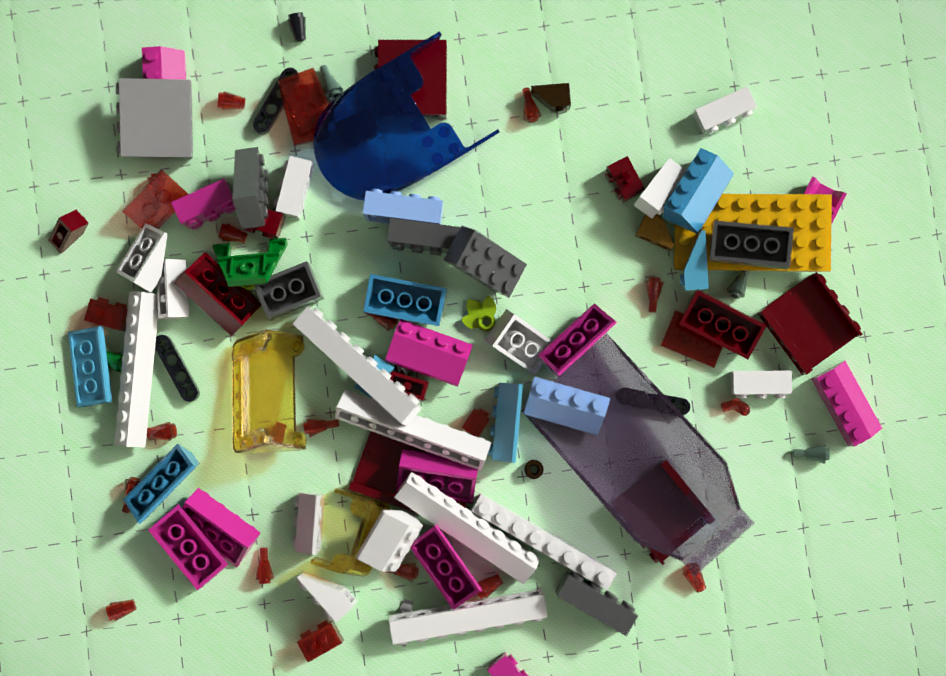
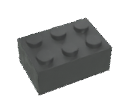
M307 261L271 275L267 283L254 284L266 317L269 320L276 319L324 299L311 265Z

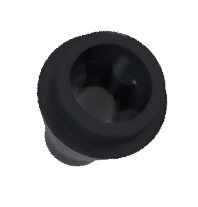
M303 12L289 14L287 21L295 42L306 40V17L303 16Z

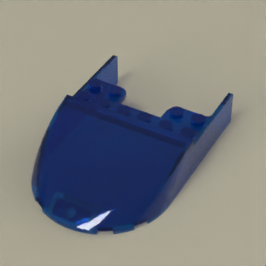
M440 31L358 80L334 98L323 110L314 132V154L321 173L339 192L362 201L365 200L366 191H371V189L382 190V193L390 194V191L402 193L500 133L497 129L471 146L464 147L450 124L442 122L430 128L411 97L413 93L420 90L423 86L422 75L411 59V56L438 41L442 36Z

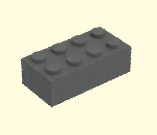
M258 147L235 150L233 202L241 229L265 226V218H268V210L265 205H268L267 193L269 189L267 181L269 180L268 170L263 168L265 165L264 156L259 153Z
M390 218L387 242L389 246L393 247V250L404 251V248H408L414 253L429 251L431 255L441 256L442 253L447 254L461 227Z
M714 221L712 225L709 262L787 270L791 262L794 228Z
M461 226L444 258V261L495 293L510 298L527 266L525 262L478 231L465 226Z
M572 570L571 573L566 571L555 590L557 596L627 637L638 617L633 605L625 600L622 603L619 602L616 595L608 590L605 593L602 592L599 585L590 580L588 583L583 581V576Z

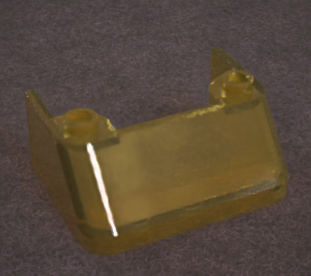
M337 487L334 492L352 498L350 510L355 516L362 518L351 554L339 553L333 557L332 561L315 556L310 564L341 574L364 577L371 572L372 566L358 560L356 555L382 510L391 509L386 502Z

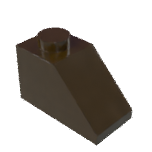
M569 83L531 86V95L550 111H556V113L561 114L570 110Z

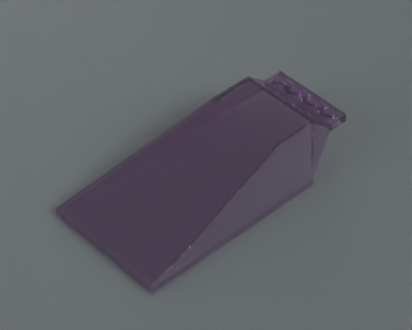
M607 333L553 381L610 398L598 435L525 415L637 543L682 561L694 576L699 574L755 524L741 509L727 462ZM665 460L670 463L689 486L690 490L687 496L660 465Z

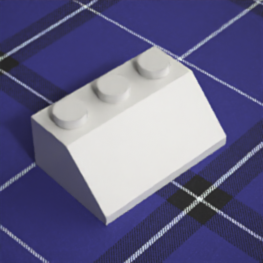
M300 492L299 496H296L295 507L298 508V515L294 517V527H297L296 535H293L292 546H295V552L316 555L321 551L325 493Z
M382 510L358 551L356 558L381 572H396L405 555L409 552L414 540L418 537L423 525L411 511Z

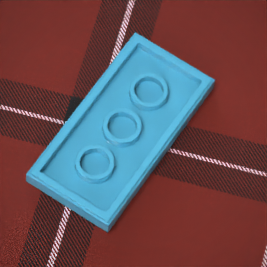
M103 326L68 332L77 408L111 403L112 396Z

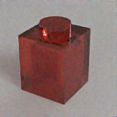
M474 408L462 428L473 436L479 437L490 420L487 417L489 413L482 408L478 410Z

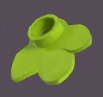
M487 296L483 303L468 299L466 308L469 315L462 318L464 325L470 329L479 328L484 332L491 331L496 323L494 315L497 308L494 300L490 296ZM488 319L490 323L485 326L482 321Z

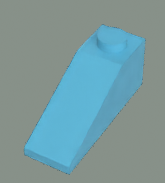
M700 230L683 269L684 274L680 275V285L684 286L685 291L709 289L705 230Z

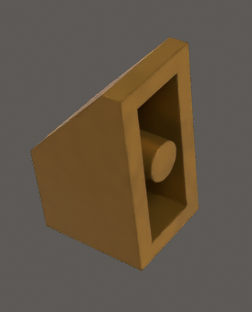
M645 214L635 236L671 251L674 244L665 221L660 219L661 216L658 214L653 219Z

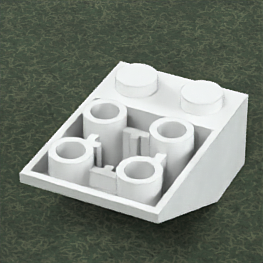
M306 571L297 577L300 587L312 594L311 599L313 602L325 609L324 614L331 621L337 622L358 601L345 586Z

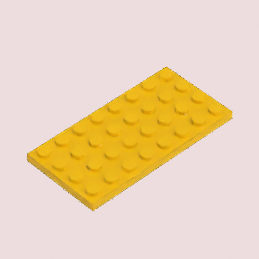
M722 194L701 230H705L708 270L831 272L832 194ZM725 221L794 228L790 267L785 270L709 262L713 222ZM676 224L674 235V270H683L698 234Z

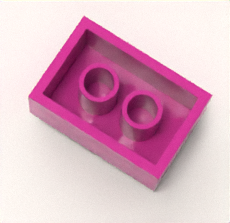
M225 178L171 202L180 223L188 229L192 228V230L202 227V223L206 221L213 222L219 219L220 215L224 213L230 214L236 211L233 202V187Z

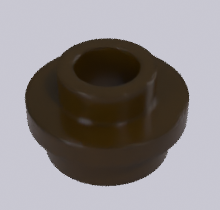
M530 460L526 463L524 471L527 477L537 479L542 476L544 468L538 460ZM532 466H536L538 468L536 473H532L530 471V468Z

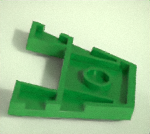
M287 238L269 239V252L231 256L230 243L214 244L213 250L228 287L264 284L269 281L288 246Z

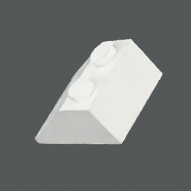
M145 223L117 268L116 273L152 292L158 285L162 275L167 234Z
M507 309L484 340L534 375H536L544 363L538 354L553 342Z

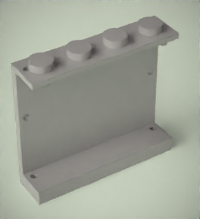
M119 78V83H116V94L119 95V102L116 103V112L120 114V122H117V133H120L117 151L121 153V157L193 158L192 81L186 79Z

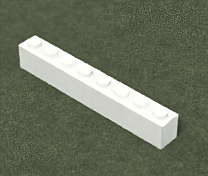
M129 292L118 412L116 415V432L114 435V445L145 447L158 323L157 294Z
M307 306L293 322V325L401 424L407 426L422 409L418 404L419 400L412 394H406L404 392L406 388L398 381L394 383L390 379L392 375L385 369L380 370L376 366L378 363L369 356L367 358L362 354L364 350L357 344L353 346L349 342L351 338L344 332L339 333L336 330L337 326L332 321H326L322 318L324 314L316 307L313 310Z
M344 390L336 409V419L480 471L483 468L491 442L486 441L484 438L475 437L464 431L450 428L448 425L439 424L417 415L407 426L403 425L375 399L359 395L354 391Z
M411 472L399 487L395 496L397 500L434 525H437L440 529L522 584L537 570L539 558L533 552H529L520 546L518 542L505 536L503 532L474 515L469 509L458 504L453 498L440 492L438 488L425 482L420 476Z
M482 493L471 512L606 590L609 589L617 574L615 570Z
M538 589L465 602L455 610L450 605L389 615V625L393 644L405 645L415 640L423 642L428 640V638L436 637L440 639L450 634L463 635L467 631L481 632L490 627L502 628L507 624L520 625L524 621L532 620L538 622L548 616L543 590Z

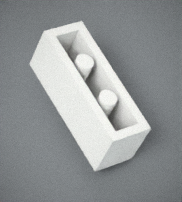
M748 86L695 109L693 117L701 134L706 132L711 134L719 130L718 127L725 124L727 127L735 123V119L741 116L745 119L753 115L757 105Z
M293 156L289 157V161H285L283 169L285 176L279 183L280 195L276 197L274 202L276 212L301 219L314 169L312 161Z
M669 158L634 206L651 219H653L656 213L660 215L664 211L665 201L669 200L686 170Z
M164 259L162 275L157 285L158 319L189 317L188 296L174 284L187 270L186 260Z
M792 370L731 371L730 395H736V398H748V395L755 394V398H767V394H774V398H786V394H792Z

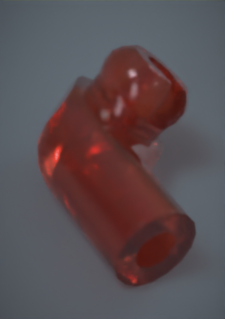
M738 398L721 403L723 412L735 410L742 416H747L750 413L749 405Z

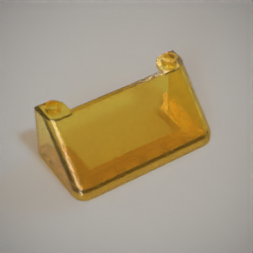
M264 329L234 342L232 347L233 450L235 453L288 452L306 449L304 433L296 431L295 357L299 356L304 350L303 335Z

